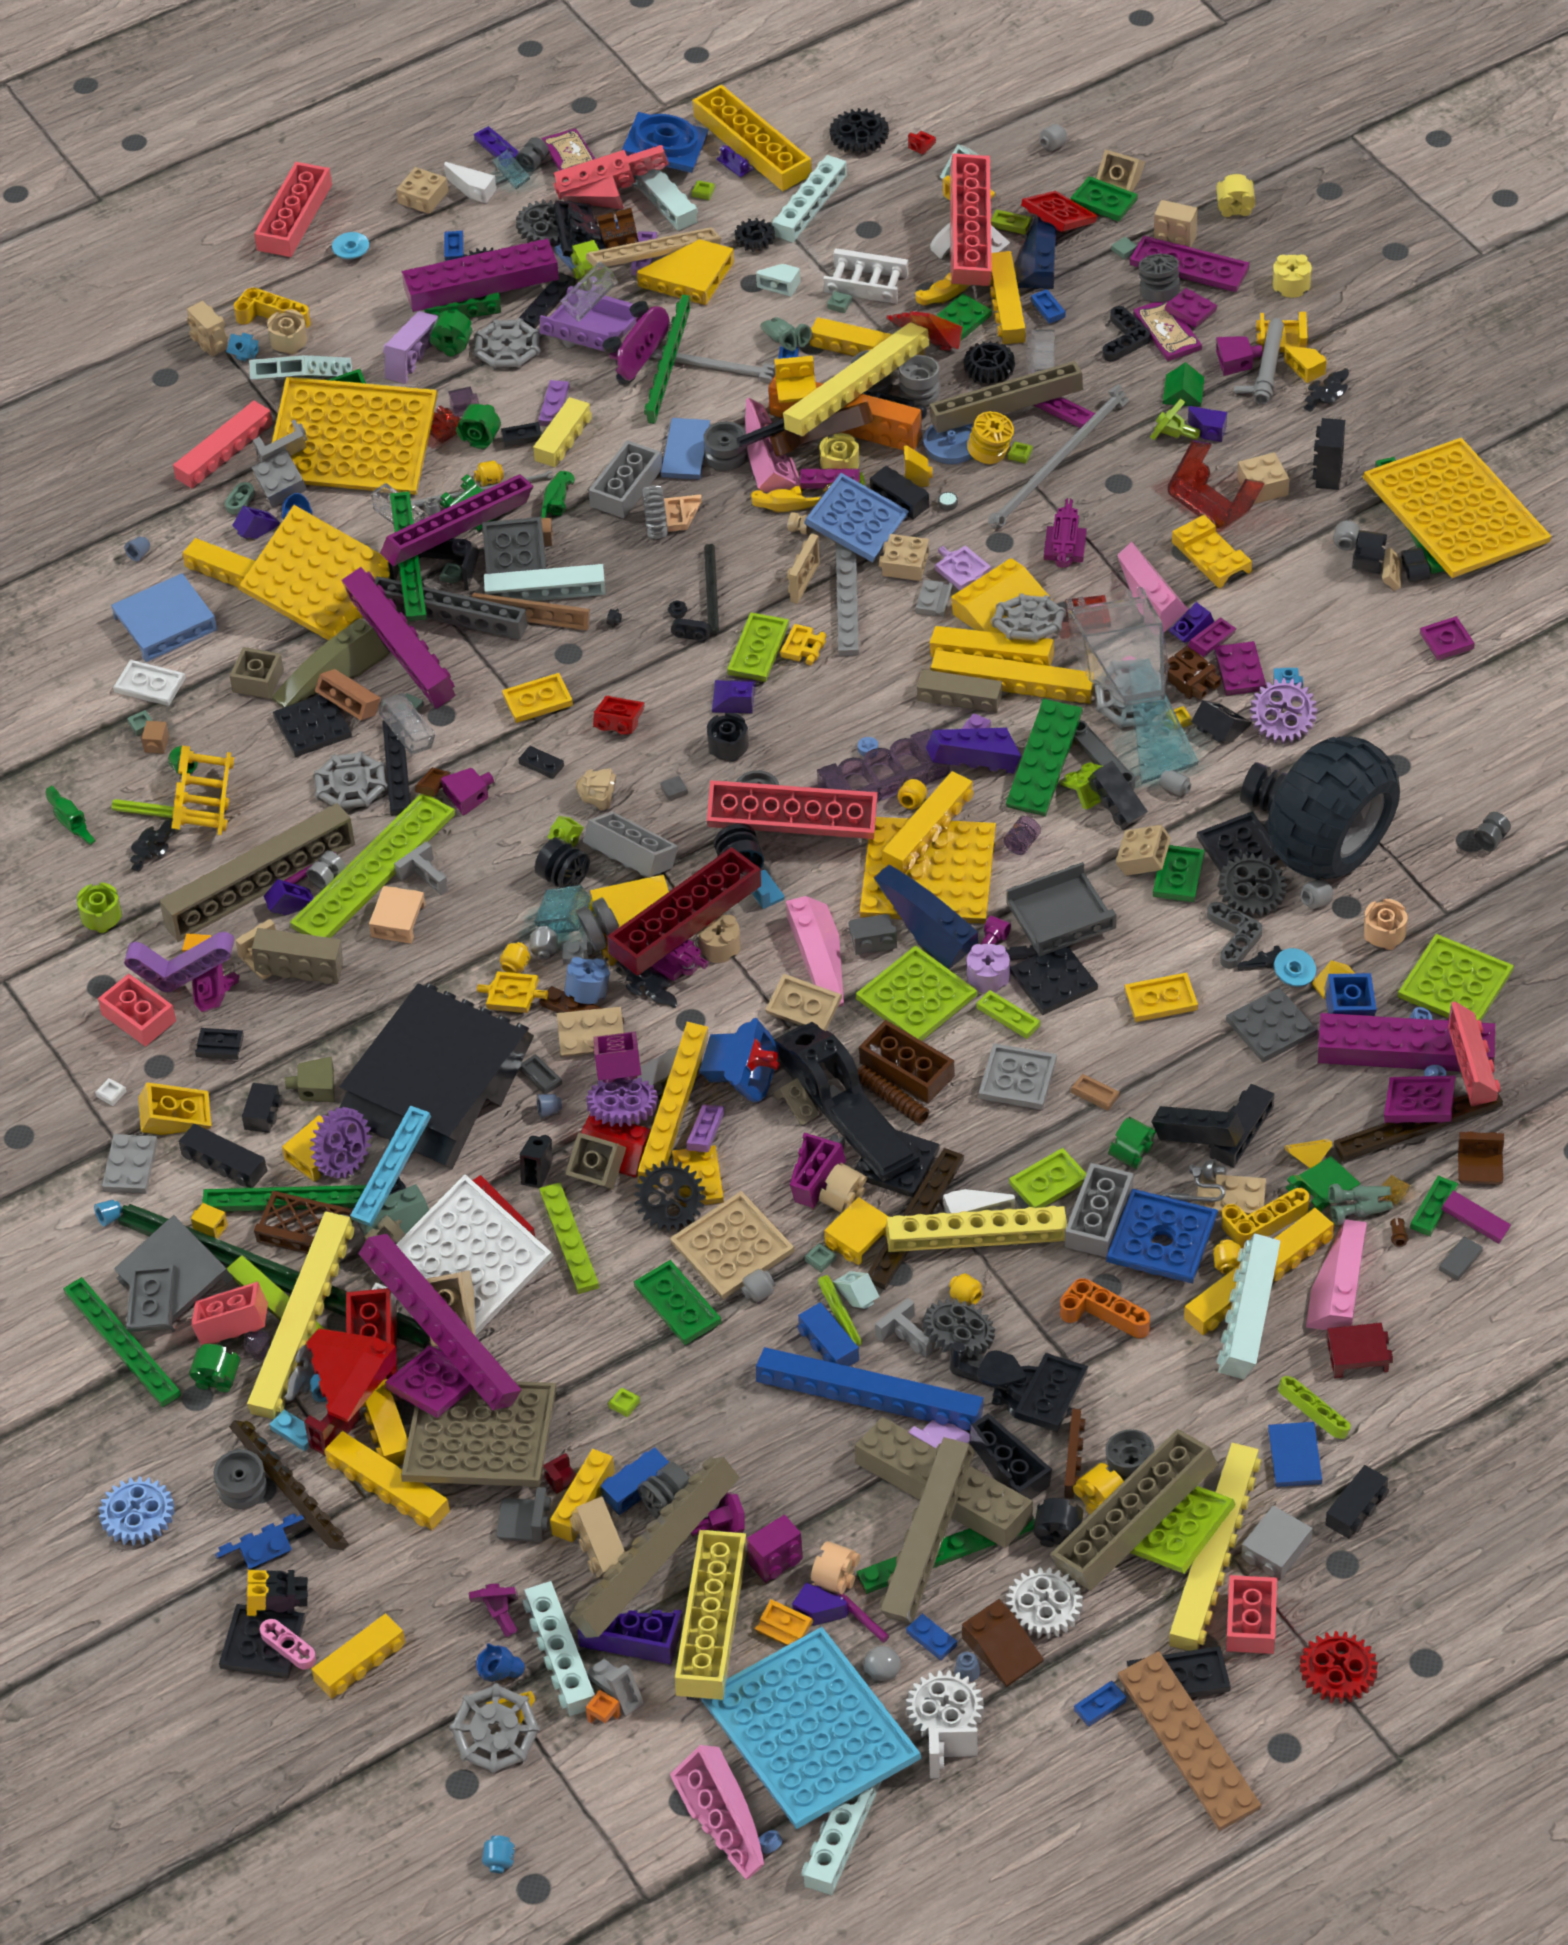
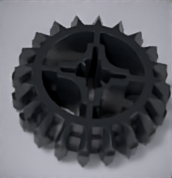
M991 340L989 343L982 341V344L975 343L974 347L971 346L969 351H966L963 360L964 370L968 378H972L974 382L979 381L980 385L983 383H987V385L990 383L997 384V382L1002 383L1004 379H1009L1010 375L1013 374L1015 356L1010 347H1006L1005 344L1000 345L998 341L992 343Z

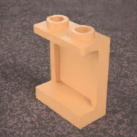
M383 886L369 922L371 937L412 944L414 924L420 908L424 909L425 907L424 892Z

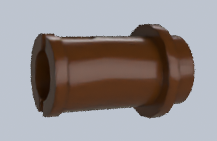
M1394 1218L1390 1221L1392 1229L1391 1242L1396 1247H1403L1409 1239L1405 1232V1221L1402 1218H1398V1225H1396V1219Z

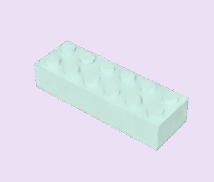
M1254 1233L1250 1240H1246L1244 1249L1241 1248L1237 1261L1240 1262L1239 1269H1236L1233 1277L1236 1286L1235 1289H1232L1229 1297V1302L1232 1303L1231 1310L1228 1309L1225 1317V1322L1228 1323L1227 1330L1223 1331L1221 1343L1224 1344L1223 1350L1219 1351L1217 1357V1364H1220L1218 1373L1245 1380L1256 1365L1280 1240Z

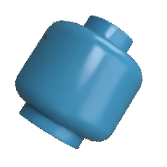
M491 1836V1839L484 1843L483 1865L489 1867V1871L492 1873H504V1869L511 1868L513 1865L515 1845L510 1842L509 1837Z

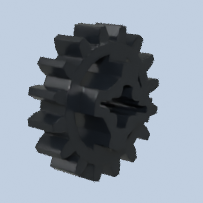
M749 218L748 222L742 221L741 225H737V230L734 231L735 242L739 243V248L744 247L745 251L749 248L752 252L755 249L762 251V247L768 249V244L772 245L773 240H775L774 226H771V222L765 223V219L758 221V218H755L752 221Z

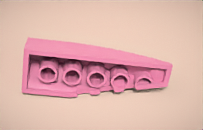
M749 397L746 399L745 411L746 434L772 424L764 406ZM770 437L747 445L750 464L759 490L769 493L777 489L790 490L795 486H800V479L794 461L791 457L787 458L786 454L776 456L769 439Z
M1131 542L1117 556L1138 613L1156 635L1160 637L1189 609L1135 544Z
M808 896L786 901L787 919L812 983L841 994L842 999L838 1007L844 1006L840 938L827 904Z
M1345 1220L1312 1286L1306 1328L1327 1330V1328L1352 1326L1367 1222Z
M699 1745L670 1773V1776L689 1814L703 1825L701 1828L706 1834H710L715 1839V1844L718 1848L727 1853L728 1859L745 1879H750L764 1865L759 1838L748 1805L720 1748Z

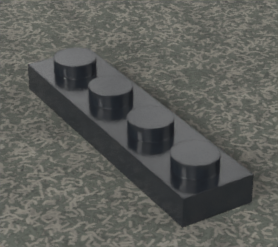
M560 272L559 280L552 281L519 318L536 329L540 324V316H548L567 295V289L570 286L574 287L576 285V278Z

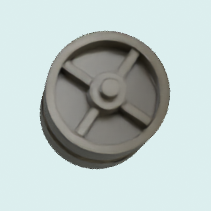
M385 1215L377 1223L378 1228H372L364 1236V1239L367 1240L368 1237L387 1234L397 1244L406 1234L400 1228L402 1223L400 1219L393 1221Z

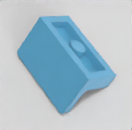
M762 870L761 887L755 890L752 895L760 906L765 909L783 901L785 898L767 871Z

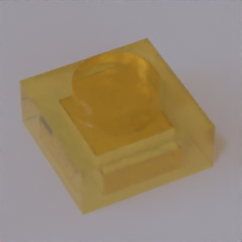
M1393 1175L1382 1185L1391 1187V1195L1383 1197L1396 1205L1410 1190L1409 1184Z

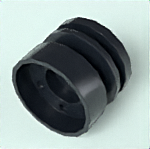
M1255 762L1244 779L1240 793L1241 803L1251 807H1257L1260 804V809L1262 811L1268 810L1269 813L1277 790L1287 773H1281L1280 770H1274L1271 773L1269 766Z
M734 824L722 829L715 836L713 844L717 856H720L732 847L762 869L765 860L752 827L745 824Z
M554 837L540 850L535 861V873L544 880L552 882L554 886L559 887L564 892H570L576 889L585 878L589 870L590 857L587 853L580 851L577 847H573L562 838Z

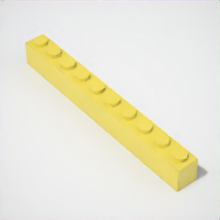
M909 322L783 412L785 429L800 436L807 434L929 346L928 329Z
M324 1212L247 1402L250 1413L253 1415L274 1420L279 1415V1412L281 1413L284 1410L289 1378L295 1368L301 1366V1361L296 1363V1355L303 1345L306 1346L310 1335H313L316 1330V1320L318 1315L321 1316L323 1313L325 1297H328L331 1293L332 1280L338 1275L339 1263L341 1258L343 1259L346 1255L348 1240L353 1238L354 1227L350 1217Z
M1231 1443L1216 1493L1234 1499L1236 1505L1192 1563L1170 1631L1169 1646L1191 1651L1197 1650L1200 1644L1204 1645L1207 1631H1204L1206 1625L1210 1626L1213 1612L1210 1610L1212 1605H1217L1219 1598L1217 1589L1218 1586H1223L1225 1579L1223 1570L1224 1567H1229L1232 1554L1229 1551L1230 1548H1235L1238 1535L1235 1532L1236 1529H1241L1244 1516L1241 1513L1242 1510H1247L1250 1497L1247 1495L1249 1491H1253L1256 1478L1253 1476L1255 1472L1259 1473L1262 1459L1258 1458L1259 1449Z

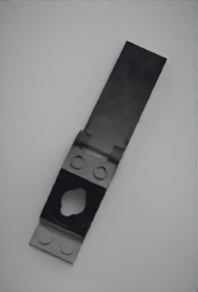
M810 1022L774 1039L778 1055L777 1062L793 1080L799 1079L812 1102L882 1182L920 1163L918 1154L867 1098L860 1085L858 1070L852 1056L834 1034L821 1029L814 1022ZM823 1062L834 1078H837L843 1084L845 1091L831 1097L830 1085L819 1065Z

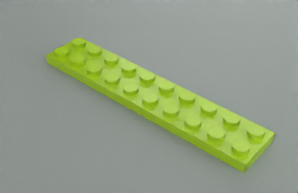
M420 794L290 921V927L301 934L331 938L396 874L394 863L424 842H428L455 816V809L429 795Z

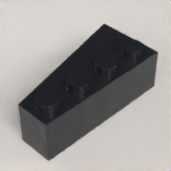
M989 1413L971 1424L970 1444L996 1481L1030 1500L1050 1486L1052 1468Z

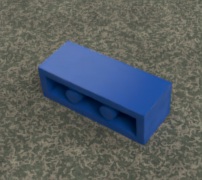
M821 1302L798 1315L799 1325H797L799 1333L803 1337L806 1336L813 1350L822 1355L823 1361L851 1366L859 1361V1347Z
M655 1447L649 1452H644L639 1459L625 1465L620 1472L613 1477H608L600 1485L604 1501L618 1515H621L641 1501L637 1486L641 1482L646 1481L649 1476L656 1477V1472L669 1461Z

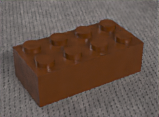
M887 1020L859 1046L860 1064L868 1065L874 1072H878L879 1075H882L927 1104L955 1077L953 1059Z

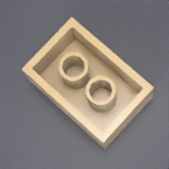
M603 1497L577 1506L571 1513L572 1517H570L574 1531L578 1530L581 1539H579L580 1547L583 1552H587L590 1558L587 1561L592 1574L596 1573L597 1578L602 1577L607 1570L614 1567L618 1563L619 1556L625 1552Z

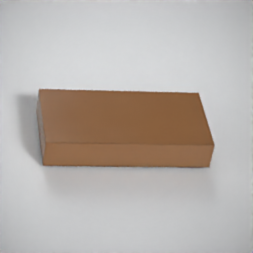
M1084 1074L1071 1087L1072 1094L1107 1111L1120 1097L1119 1091Z

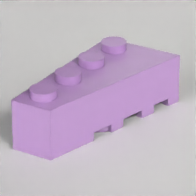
M418 311L384 345L385 379L406 384L408 373L414 372L416 361L422 360L425 349H429L431 346L429 341L430 334L438 316Z

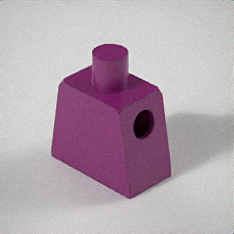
M1246 336L1216 337V354L1223 376L1251 369L1253 367V358L1262 357L1263 355L1262 346H1250Z
M473 768L441 778L444 794L463 816L488 799L487 786L494 783L490 772L479 776Z

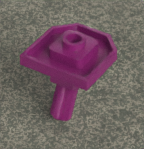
M221 963L193 979L194 1005L201 1012H208L219 1008L225 992L230 990L229 987L239 983V974L231 972L223 976Z
M727 1492L720 1500L717 1508L710 1511L708 1517L704 1518L691 1532V1536L699 1535V1530L743 1533L745 1529V1512L738 1494Z
M500 1584L485 1585L486 1588L469 1592L470 1602L486 1604L494 1620L496 1619L505 1637H510L517 1632V1628L508 1613V1601L518 1600V1592L515 1587L504 1588L500 1587Z

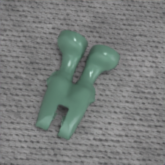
M778 317L764 321L760 326L766 335L774 341L780 342L783 348L790 351L796 350L797 345L804 347L809 342L812 330L807 324H799L795 329L794 326Z
M1331 1184L1328 1191V1199L1331 1204L1347 1200L1357 1201V1203L1351 1205L1330 1206V1215L1334 1225H1342L1345 1222V1217L1355 1214L1358 1217L1365 1218L1370 1214L1393 1209L1392 1201L1378 1202V1196L1391 1195V1187L1364 1186L1360 1184L1352 1190H1342L1339 1184Z

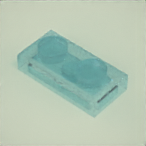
M508 150L492 160L496 168L515 190L530 180V176Z

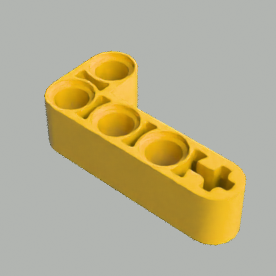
M258 288L246 289L234 303L236 321L242 325L249 324L257 315L269 319L274 313L279 312V314L285 313V310H294L301 313L305 320L306 328L311 324L307 305Z
M1302 1188L1293 1189L1249 1215H1246L1238 1205L1228 1204L1222 1209L1221 1227L1235 1243L1244 1248L1246 1240H1250L1254 1233L1268 1237L1306 1215L1309 1211V1193Z

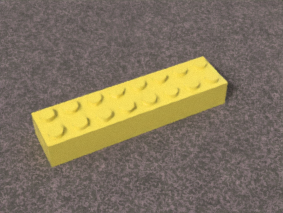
M699 1530L675 1674L676 1696L724 1699L747 1552L746 1533Z

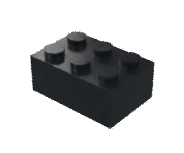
M1322 418L1321 426H1317L1316 438H1319V440L1315 439L1314 451L1318 453L1314 454L1313 466H1317V468H1313L1312 480H1316L1315 488L1339 490L1343 466L1346 420Z

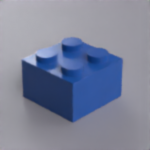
M1371 973L1328 974L1324 987L1328 1014L1375 1016L1377 1009Z

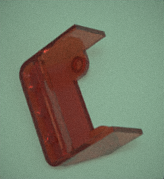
M1192 440L1168 483V493L1197 516L1205 515L1216 525V528L1223 529L1251 509L1265 483L1263 481L1245 479L1233 502H1231L1206 484L1210 477V468L1203 463V460L1212 445L1207 442Z

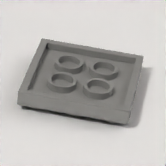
M993 1043L979 1090V1099L1043 1110L1057 1061V1054Z

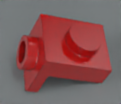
M922 130L918 134L911 132L908 134V148L922 155L936 143L935 136Z

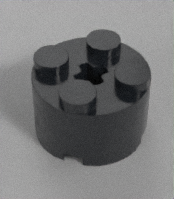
M1359 530L1353 554L1352 569L1380 574L1382 562L1379 561H1384L1386 549L1382 546L1386 545L1387 534Z
M725 713V716L718 717L716 715L710 719L707 724L709 753L720 759L734 762L747 751L749 747L748 727L742 716L735 713Z
M1048 1498L1043 1501V1504L1040 1505L1039 1503L1037 1505L1033 1532L1040 1540L1042 1546L1053 1547L1054 1544L1060 1545L1082 1523L1084 1511L1080 1505L1076 1504V1507L1069 1505L1070 1500L1063 1498Z

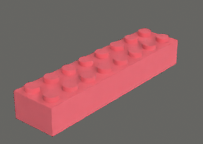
M952 154L950 165L951 284L989 286L992 272L990 156Z
M710 780L707 827L726 828L734 824H745L752 827L755 831L874 839L877 792Z

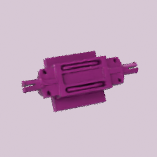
M1067 498L1065 499V506L1058 508V512L1055 514L1054 526H1047L1044 560L1055 561L1057 567L1061 568L1069 567L1071 562L1084 561L1087 528H1078V509L1072 508L1073 500L1071 498L1069 504Z
M688 939L651 967L675 981L681 974L693 975L698 966L706 969L709 961L700 957L701 950L695 947L694 942Z

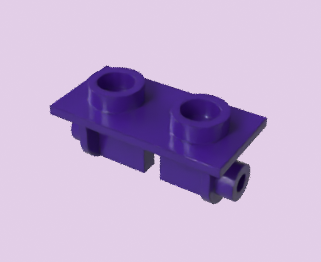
M723 145L720 148L721 156L716 158V160L739 177L754 169L747 159H744L739 154H735V151L730 146Z

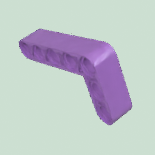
M219 932L170 961H167L140 942H132L128 945L124 964L128 969L163 992H172L227 961L231 957L234 936L227 932Z

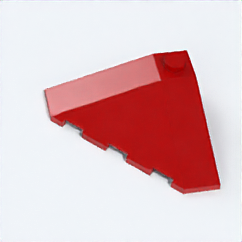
M911 311L910 314L905 312L893 314V317L892 315H887L886 317L887 320L900 327H904L911 322L927 328L929 342L940 346V350L951 352V349H959L963 326L924 312Z
M318 1328L306 1342L308 1352L312 1351L313 1358L311 1362L314 1372L319 1374L321 1379L319 1387L322 1397H326L328 1404H326L328 1414L347 1423L396 1366V1346L376 1337Z

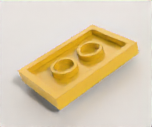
M560 673L502 690V696L515 723L573 706V700Z
M1187 972L1124 985V991L1135 1022L1198 1010V1003Z
M716 1145L711 1146L709 1152H697L687 1149L672 1151L674 1166H677L679 1161H681V1168L684 1169L689 1165V1173L697 1171L694 1178H702V1182L698 1186L705 1187V1190L700 1192V1194L705 1195L706 1199L699 1202L704 1205L724 1203ZM682 1188L679 1190V1195L683 1198H688L691 1195V1190ZM679 1201L681 1206L687 1207V1204Z

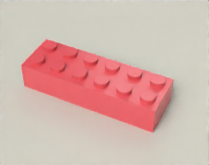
M300 162L294 163L254 233L257 251L292 257L332 186L330 168Z

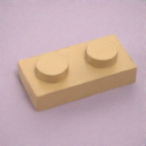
M1390 547L1385 550L1384 561H1382V579L1386 585H1389L1395 591L1401 588L1402 559Z

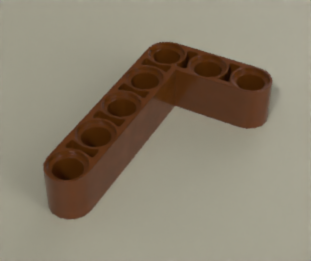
M863 402L840 409L804 436L785 430L772 435L769 439L775 455L781 456L793 451L802 443L874 421L868 402Z

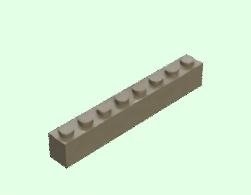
M1072 361L929 404L931 422L937 433L974 423L977 416L983 412L992 411L1004 414L1083 390L1082 371L1076 361Z
M943 1437L941 1444L939 1443L936 1448V1459L934 1464L929 1467L928 1481L926 1486L921 1489L920 1503L918 1508H915L913 1511L912 1525L910 1530L908 1529L905 1533L904 1547L897 1555V1566L894 1573L889 1577V1588L880 1602L881 1611L887 1618L908 1624L914 1621L975 1452L969 1443Z

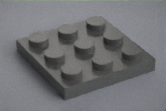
M541 517L482 522L487 574L546 569Z
M1280 987L1226 1015V1021L1263 1063L1317 1035V1029Z

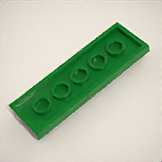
M1043 698L1008 795L1006 807L1042 816L1047 815L1083 713L1082 707Z

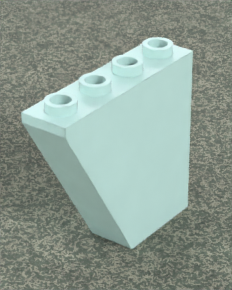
M304 355L249 360L250 379L286 380V377L308 379L334 378L352 370L351 358Z

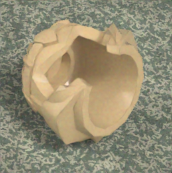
M611 768L599 771L587 770L576 782V789L582 801L586 804H593L601 811L610 808L616 774L613 773Z

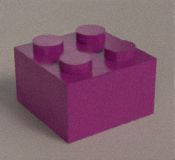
M785 1514L746 1538L749 1565L765 1583L770 1579L777 1578L784 1570L796 1566L803 1559L801 1532Z

